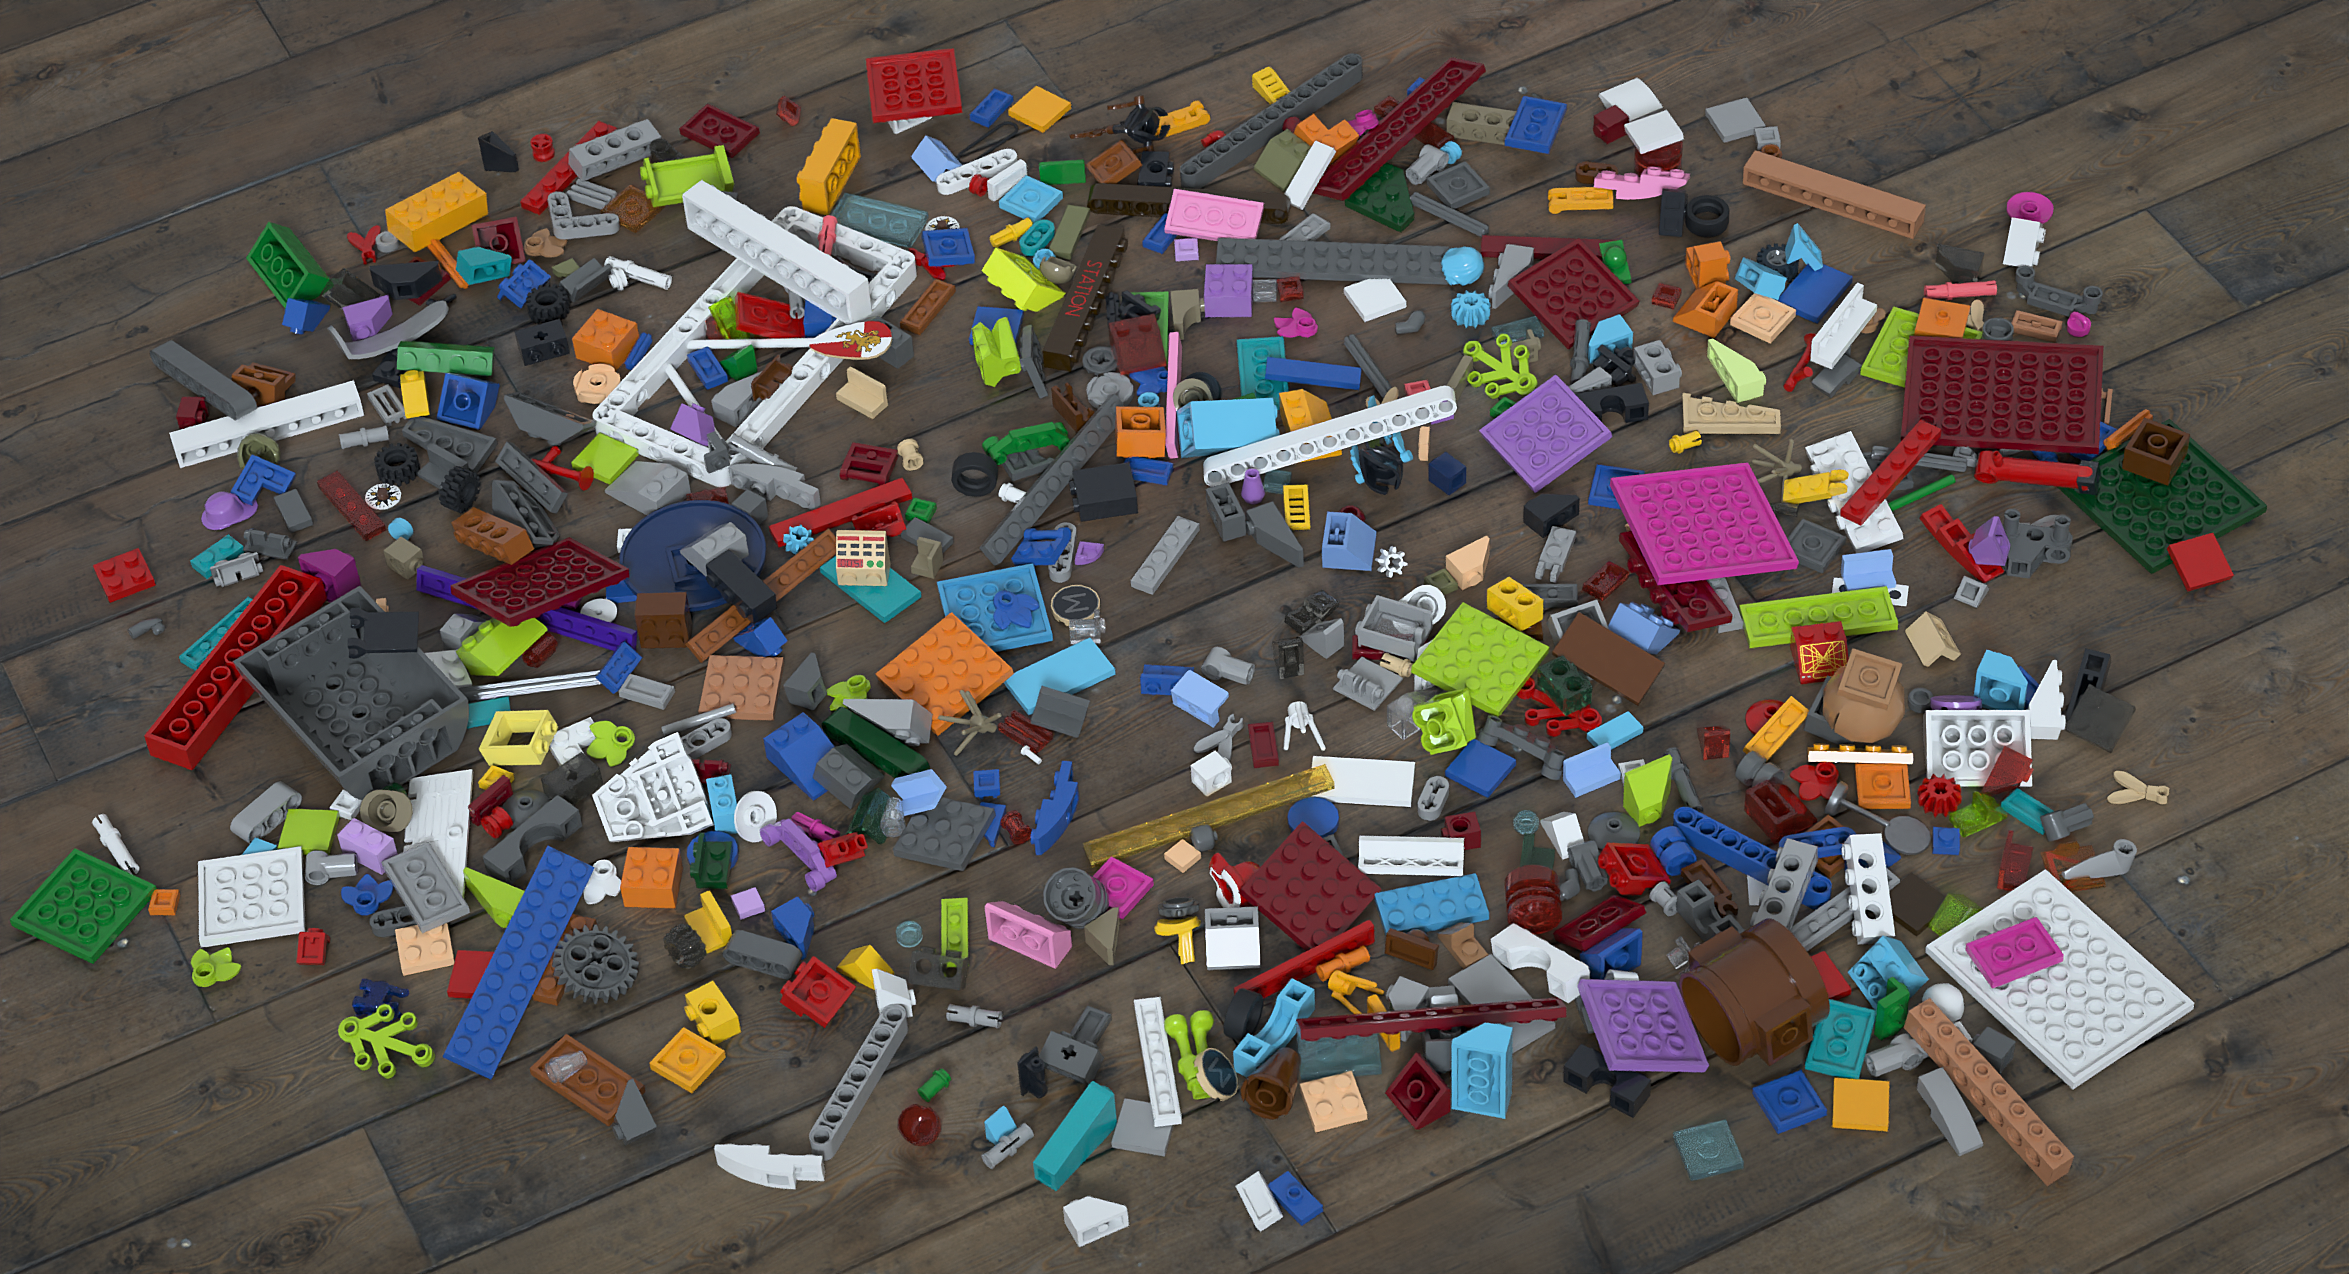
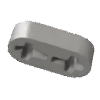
M1434 776L1426 782L1418 800V815L1421 819L1431 821L1440 816L1449 796V782L1446 778ZM1437 787H1440L1437 793L1435 794L1433 790H1436ZM1430 803H1433V807H1430V809H1427V808L1429 807Z

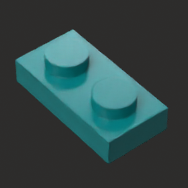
M228 534L190 562L192 568L208 579L212 576L210 567L214 566L215 563L222 560L231 561L237 559L245 551H243V545Z

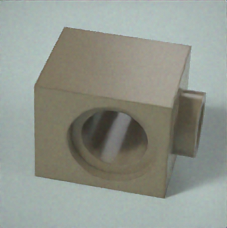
M403 537L398 538L384 550L388 568L407 580L417 573V568L421 565L425 566L422 550Z

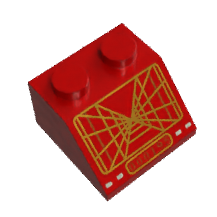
M1841 621L1791 627L1790 649L1800 685L1824 682L1826 677H1832L1839 667L1847 665L1849 660L1847 639Z

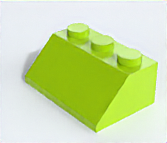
M491 618L478 627L479 630L473 636L466 638L461 643L462 646L456 651V654L470 675L499 676L548 629L536 618L528 619L514 627H509L497 619Z

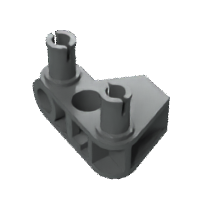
M2008 509L2005 511L2004 524L2002 526L2011 545L2005 566H2003L2007 576L2030 578L2042 562L2062 564L2070 559L2073 537L2069 532L2071 519L2068 516L2059 515L2055 517V526L2051 528L2019 524L2020 512L2018 510ZM2032 531L2031 537L2027 536V533Z

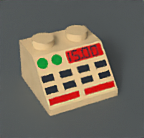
M837 530L836 572L838 585L887 586L891 564L886 531Z

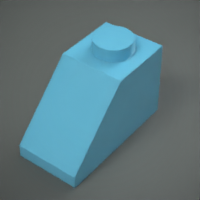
M1744 257L1734 278L1752 292L1776 300L1779 299L1780 294L1784 291L1787 280L1786 277L1777 271Z
M1621 315L1599 321L1589 342L1588 360L1590 364L1599 356L1597 349L1601 345L1605 346L1612 353H1614L1616 348L1623 349L1629 347L1632 349L1633 331Z

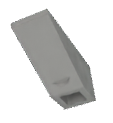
M1506 244L1504 253L1499 255V269H1495L1493 282L1495 284H1491L1489 288V298L1492 299L1493 309H1496L1514 294L1507 286L1509 280L1534 266V248Z

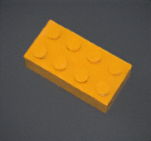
M831 118L827 127L823 128L822 136L819 141L815 142L812 154L807 157L803 170L799 171L797 175V184L800 186L799 199L802 201L803 210L822 215L830 214L861 157L857 123Z
M457 172L385 209L387 229L412 251L417 252L430 245L432 239L440 240L488 215L486 193L460 172Z

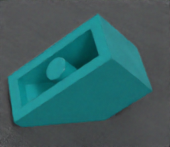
M481 247L458 251L456 271L468 285L509 277L512 257Z

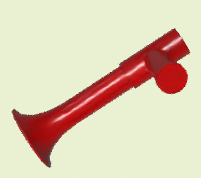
M1808 333L1804 336L1807 347L1783 385L1786 391L1792 392L1799 381L1812 376L1813 371L1807 364L1811 359L1812 340L1817 334Z
M553 446L542 460L531 459L545 473L577 481L583 491L587 490L592 484L594 477L592 467L586 466L582 471H576L552 464L553 460L561 454V450L556 446Z

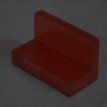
M2012 830L2008 831L1997 885L1998 889L2012 891L2026 882L2033 847L2012 843L2014 835Z

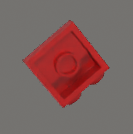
M1607 843L1598 857L1599 867L1605 869L1609 875L1610 885L1616 887L1620 895H1642L1645 888H1654L1660 882L1668 884L1671 882L1648 844Z
M813 956L808 963L804 961L795 972L797 977L793 982L788 980L780 991L783 995L780 1003L798 1016L802 1017L805 1014L826 1028L855 991L856 986Z

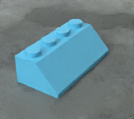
M1484 1023L1452 1040V1109L1505 1119L1512 1094L1513 1027Z

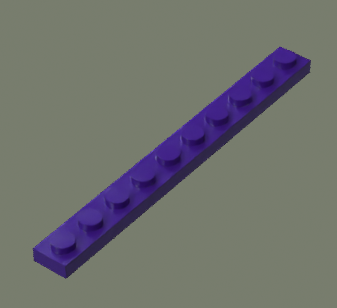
M424 565L417 568V591L475 608L451 594L450 585L466 578ZM561 607L545 612L536 618L550 632L615 651L625 641L636 651L637 630Z

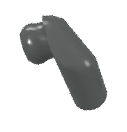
M156 617L142 620L127 630L134 640L151 629L155 635H159L165 631L166 627L162 623L163 620Z
M1576 869L1566 870V882L1562 883L1560 887L1555 888L1554 895L1558 901L1569 900L1580 892L1579 875Z

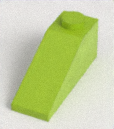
M465 867L463 874L467 888L495 923L502 928H507L525 891Z

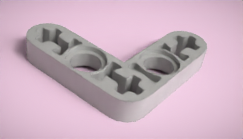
M554 192L548 196V209L554 236L558 239L610 235L617 233L620 229L619 217L616 214L606 213L572 217L567 194Z

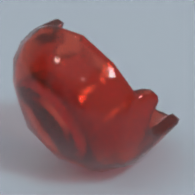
M912 1104L901 1112L898 1118L897 1129L908 1143L920 1147L927 1146L937 1140L942 1130L941 1118L931 1107Z

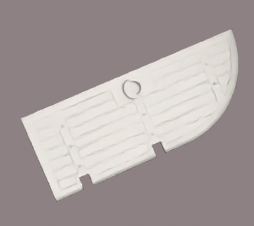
M470 769L414 777L409 780L408 797H416V799L410 800L413 814L410 823L405 828L404 842H412V845H405L403 852L429 842L464 898L465 878L463 869L467 867L470 827L469 813L471 812L468 810V805L471 804L474 772Z

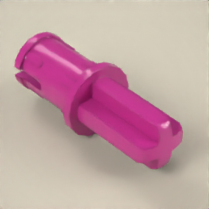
M796 812L791 817V821L796 826H801L804 832L808 833V836L812 839L816 837L826 841L840 837V831L822 824L820 819L814 820L800 812Z

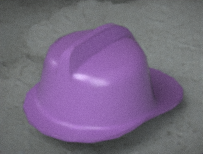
M217 492L207 499L201 520L207 529L221 530L253 516L257 511L258 504L255 500L253 506L242 502L235 494Z

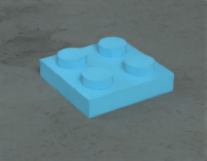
M1025 175L999 200V208L1023 219L1028 217L1032 223L1041 220L1063 199V193Z

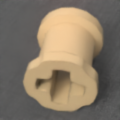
M914 439L903 440L897 446L899 455L903 457V467L908 471L919 469L923 465L924 460L923 456L918 453L919 446Z

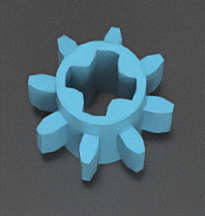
M800 525L794 528L790 526L789 534H784L783 542L787 543L786 551H791L796 555L814 539L811 538V529L807 530Z

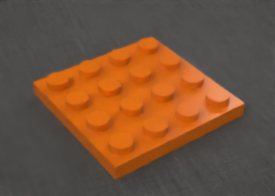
M951 612L879 670L876 676L898 699L915 700L933 714L931 730L939 736L953 724V722L939 720V715L961 718L970 710L962 698L960 690L969 691L976 704H978L1010 678L1014 672L1001 657Z

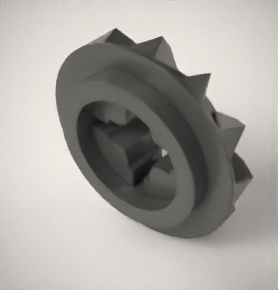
M1098 346L1088 350L1082 359L1083 368L1087 369L1088 374L1095 373L1096 376L1108 372L1115 373L1116 367L1120 366L1118 352L1106 346ZM1103 358L1105 359V362H1103L1102 364H1098L1101 362V360H1103Z
M1191 897L1169 898L1157 906L1158 912L1166 917H1185V915H1192L1199 911V901Z

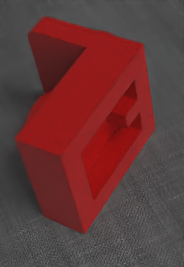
M309 928L308 932H299L297 964L325 965L326 945L330 943L331 937L323 932V929Z

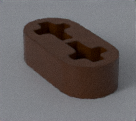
M1581 162L1576 166L1575 178L1580 183L1594 185L1595 177L1598 173L1613 171L1615 175H1618L1619 171L1612 164Z

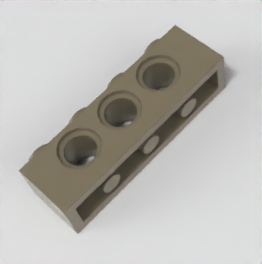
M1453 102L1447 117V137L1505 145V138L1517 111Z

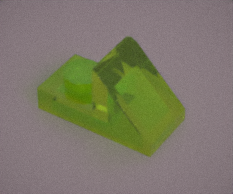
M726 296L708 307L724 339L750 338V333L736 330V310L731 296Z
M1974 791L1972 804L1950 813L1949 821L1955 828L1960 829V834L1964 838L2007 819L2008 815L1993 797Z

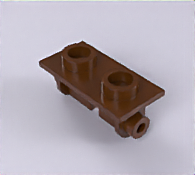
M779 354L772 362L766 365L759 376L753 379L751 389L754 401L759 397L762 400L771 398L780 387L779 383L783 384L792 375L793 367L789 363H781Z

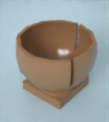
M1852 648L1847 665L1837 669L1823 690V716L1831 729H1834V732L1854 742L1873 743L1890 736L1900 724L1905 714L1904 687L1898 679L1902 663Z

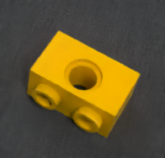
M714 981L685 994L687 1006L684 1007V1010L690 1021H696L698 1032L703 1039L707 1038L710 1043L716 1045L741 1032L738 1015Z

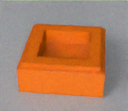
M156 889L151 896L148 908L149 914L176 915L180 899L179 890Z

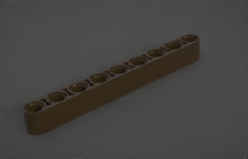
M1097 183L1091 186L1087 202V208H1090V211L1096 214L1162 217L1164 213L1168 214L1174 189L1262 202L1264 203V209L1260 223L1265 224L1286 223L1291 205L1290 198L1280 193Z

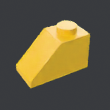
M410 370L400 375L406 419L430 415L429 394L424 371Z

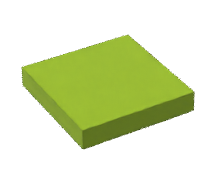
M599 433L571 464L572 468L578 471H582L586 466L592 467L594 478L611 485L637 458L639 453L638 449Z
M288 809L278 850L301 847L303 855H307L312 851H323L330 855L340 818L339 811Z

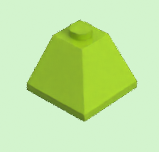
M1670 754L1624 773L1623 807L1637 822L1639 827L1653 823L1662 817L1671 791L1672 757Z

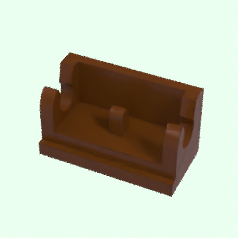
M1068 382L1065 383L1066 390L1061 393L1057 385L1051 387L1053 407L1078 433L1095 412L1090 407L1086 409L1073 394L1072 386Z

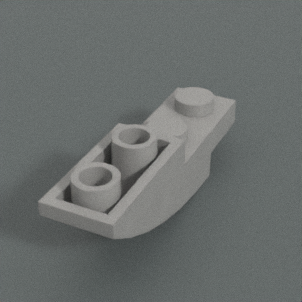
M732 464L729 466L731 484L736 488L748 489L769 501L775 495H778L782 499H787L799 504L803 508L811 510L821 506L819 489L806 484L804 474L765 464Z

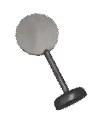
M1842 781L1837 784L1826 805L1825 814L1834 816L1843 805L1884 826L1885 840L1895 851L1905 855H1916L1928 848L1931 840L1930 832L1921 821L1909 816H1899L1887 821L1845 800L1849 787Z

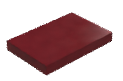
M708 103L679 128L680 135L714 150L715 146L724 145L726 156L730 158L737 155L760 134L759 127Z
M1612 895L1555 930L1553 935L1556 941L1585 952L1647 912L1642 904Z

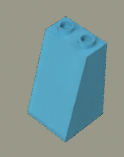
M1273 398L1193 401L1178 409L1177 421L1181 458L1217 455L1279 436V429L1276 428L1275 422L1277 407L1273 403Z

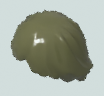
M261 433L245 436L238 447L237 457L241 469H244L252 454L276 465L281 458L279 444Z

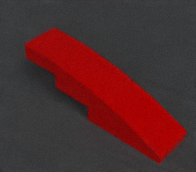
M1942 504L1921 514L1919 519L1934 538L1959 564L1983 584L2004 573L2001 566L1975 563L1972 554L1969 552V542L1974 538L1975 533L1971 535L1959 518L1953 520Z

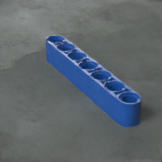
M1680 807L1675 810L1673 826L1679 827L1691 847L1767 886L1769 885L1767 883L1771 868L1775 869L1778 863L1776 862V851L1690 807ZM1814 871L1802 904L1817 910L1831 900V881Z

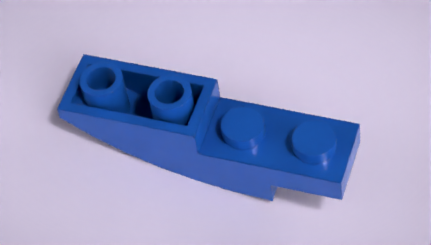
M1062 761L1060 771L1055 772L1054 785L1056 789L1051 790L1050 800L1043 799L1041 809L1036 810L1035 824H1037V827L1031 831V844H1035L1036 855H1042L1051 848L1067 829L1079 802L1078 782H1073V766L1070 761Z

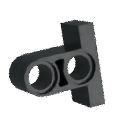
M1663 188L1659 235L1682 237L1688 199L1686 190Z

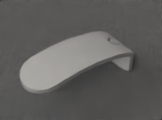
M443 300L434 302L407 321L388 331L364 340L344 343L333 326L327 329L337 346L348 359H364L396 349L400 341L411 342L444 319L449 307Z

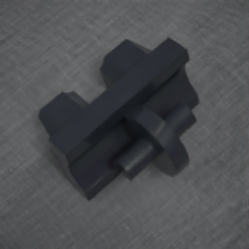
M1127 290L1123 291L1121 294L1122 303L1118 308L1121 320L1126 324L1133 322L1146 332L1151 331L1153 323L1160 318L1161 309L1156 305L1149 306L1140 294L1133 295Z
M1603 345L1597 349L1599 356L1592 363L1594 369L1601 367L1606 372L1612 368L1613 371L1610 373L1612 384L1619 387L1626 380L1631 384L1636 380V377L1631 374V366L1635 363V360L1632 359L1634 354L1632 349L1629 347L1623 349L1616 348L1614 353Z

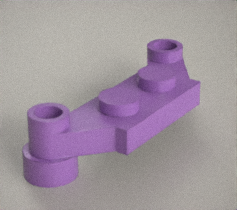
M782 819L773 825L768 824L760 829V836L767 846L771 847L782 840L812 870L805 874V880L813 892L821 890L825 887L826 883L837 877L833 867L826 868L821 850L817 845L818 843L814 840L812 841L805 834L802 827L796 826L790 819Z

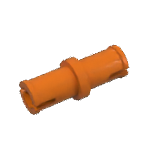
M1361 946L1347 954L1340 953L1336 955L1335 959L1318 965L1316 967L1317 975L1324 982L1336 970L1347 974L1352 968L1369 962V952L1365 946Z

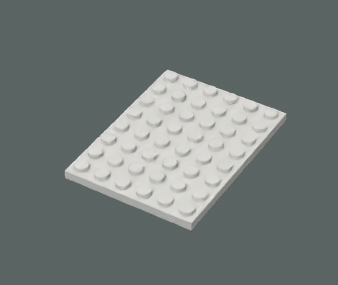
M2046 869L1926 946V953L2072 1089L2102 1071L2194 1008V1002ZM2037 917L2064 954L2063 962L1992 989L1965 951L1966 943Z

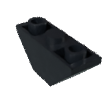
M439 261L370 266L373 285L395 300L419 298L440 283L443 278Z

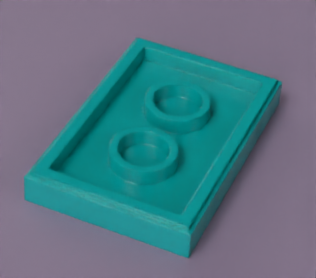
M1829 999V1015L1827 1019L1816 1025L1805 1069L1840 1078L1859 1079L1876 1021L1877 1010Z

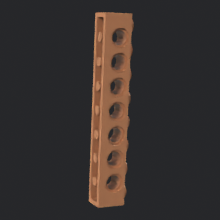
M1928 998L1909 1010L1904 1029L1940 1068L1943 1067L1952 1082L2046 1186L2067 1174L2074 1155L1938 1006Z

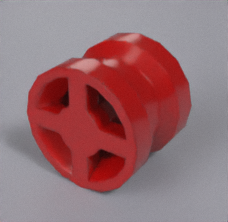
M538 134L531 139L532 154L536 161L547 162L555 156L551 136L548 134Z
M497 806L492 810L491 815H486L481 819V824L491 837L497 839L502 835L503 830H508L513 826V821L503 808Z

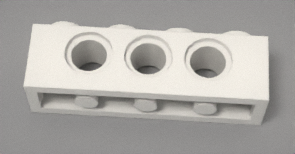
M1881 833L1850 835L1842 845V857L1844 860H1847L1848 869L1845 871V881L1847 885H1850L1851 890L1848 903L1850 911L1854 913V920L1852 921L1853 936H1857L1858 945L1875 944L1883 935L1894 938L1895 931ZM1858 859L1865 860L1869 868L1861 867ZM1862 884L1868 885L1872 889V894L1864 892ZM1865 910L1872 911L1876 919L1868 918Z

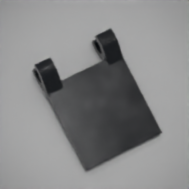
M360 608L350 609L351 628L357 629L364 626L363 641L358 638L348 639L349 658L356 659L367 653L417 652L419 612L369 613Z

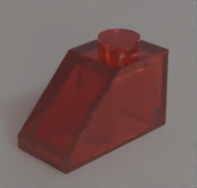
M2004 746L1979 797L1984 799L2019 788L2022 781L2027 783L2034 770L2030 767L2033 759Z

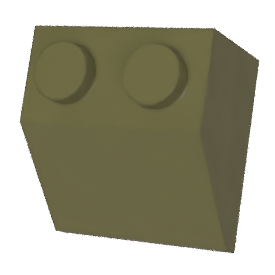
M1286 129L1270 139L1256 162L1254 171L1282 192H1286L1310 151L1311 146Z

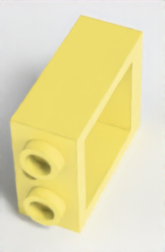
M549 710L497 711L479 750L489 766L541 765L554 735L557 733L558 726ZM535 732L529 745H507L513 733Z

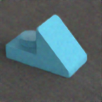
M1798 223L1795 224L1785 247L1786 263L1790 264L1802 258L1804 263L1809 264L1814 271L1823 268L1821 250Z

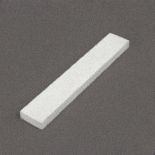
M1160 997L1134 1000L1154 1127L1182 1124L1167 1033L1164 1029Z

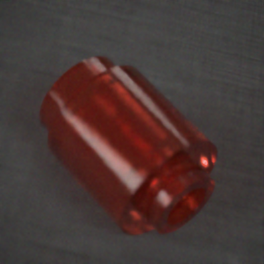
M545 632L522 654L524 663L529 667L539 668L556 652V647L558 646L556 639L550 633Z

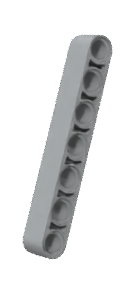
M899 1004L888 1005L880 1014L810 1131L809 1139L812 1155L822 1156L823 1161H827L836 1154L908 1032L906 1010L903 1006Z

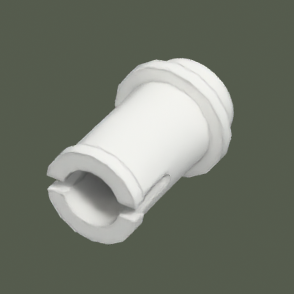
M1004 483L1000 488L999 497L1004 502L1008 500L1017 504L1026 492L1013 487L1011 483Z

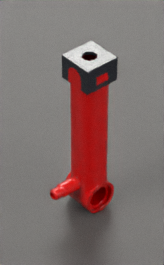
M1982 451L1978 456L1974 478L1987 484L2007 481L2079 489L2081 494L2097 495L2102 473L2099 462L2081 460V464L2003 457L1999 451Z

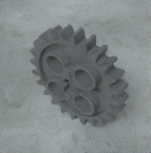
M584 925L582 933L574 928L572 936L566 933L564 941L559 940L557 949L554 951L552 967H555L553 975L559 977L557 984H566L565 993L573 990L574 999L579 995H583L584 1003L589 997L593 999L594 1004H597L598 998H602L605 1004L608 1003L609 996L618 1000L619 993L626 995L628 987H633L634 979L637 977L639 962L636 961L637 952H632L633 944L625 945L627 937L617 938V930L612 932V934L608 933V926L599 931L598 926L594 925L593 931H589L588 927Z

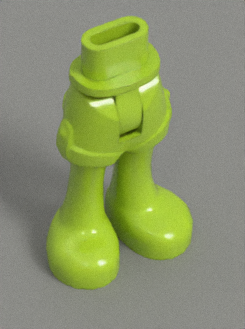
M1206 1010L1197 1011L1190 1018V1028L1194 1037L1197 1055L1208 1048L1206 1036L1214 1023L1212 1013ZM1180 1014L1171 1015L1165 1019L1164 1029L1178 1044L1181 1059L1177 1064L1179 1073L1183 1075L1187 1083V1089L1192 1091L1194 1099L1210 1098L1197 1080L1198 1066H1194L1197 1055L1192 1054L1186 1018Z

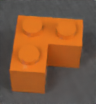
M1314 114L1297 124L1293 133L1311 147L1317 141L1334 148L1336 153L1329 165L1347 152L1360 136L1345 119L1328 130Z
M1721 241L1686 248L1685 265L1695 289L1716 281L1723 284L1729 281L1727 264H1730V255L1728 250H1724Z

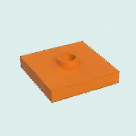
M1923 298L1914 336L1963 338L1970 313V305Z
M1855 763L1856 791L1859 807L1863 809L1911 808L1907 764Z

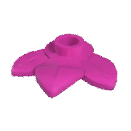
M1363 110L1355 115V120L1348 121L1359 135H1362L1365 130L1373 129L1379 122L1372 110Z
M1299 308L1293 310L1292 318H1274L1275 326L1279 329L1277 334L1283 337L1301 336L1308 338L1315 335L1318 331V326L1311 314Z

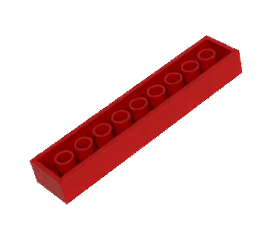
M283 565L277 568L144 735L151 756L190 770L196 767L255 691L237 671L233 661L318 611L327 599L321 578Z

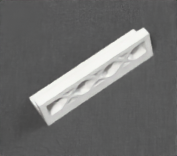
M1857 283L1813 338L1810 361L1832 369L1877 312V304L1862 299L1864 285Z
M1359 836L1358 869L1364 874L1463 876L1464 838Z

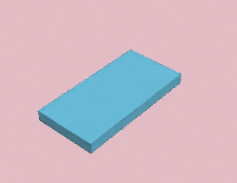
M1088 638L1015 672L1004 684L1029 716L1035 710L1041 686L1073 695L1115 675V668L1093 640Z

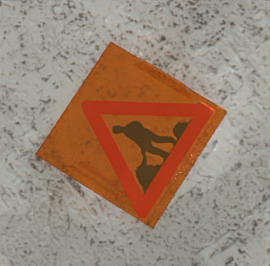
M2077 841L2060 843L2053 851L2041 852L2045 869L2070 892L2106 887L2103 877L2090 878L2089 876L2064 879L2061 874L2071 866L2095 856L2092 845L2080 847Z

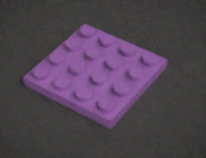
M1554 375L1479 430L1481 436L1534 493L1541 490L1613 437L1611 431L1557 375Z
M1580 980L1577 987L1609 1070L1705 1072L1709 1067L1708 1061L1676 982Z

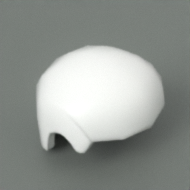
M1944 983L1935 984L1924 992L1922 1002L1930 998L1952 1023L1961 1019L1964 1012V1001L1959 989Z

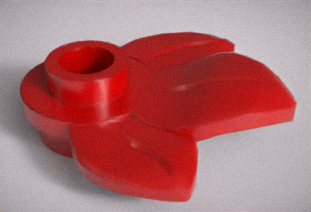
M1820 762L1816 767L1803 765L1790 773L1792 779L1801 783L1799 798L1810 801L1817 799L1819 796L1829 800L1837 786L1839 776L1836 766L1831 762Z

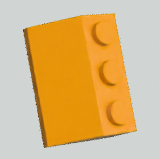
M1303 389L1279 393L1280 415L1286 433L1332 420L1327 402ZM1337 450L1301 462L1342 455V450Z

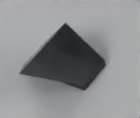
M493 131L478 137L485 171L515 173L519 171L516 154Z

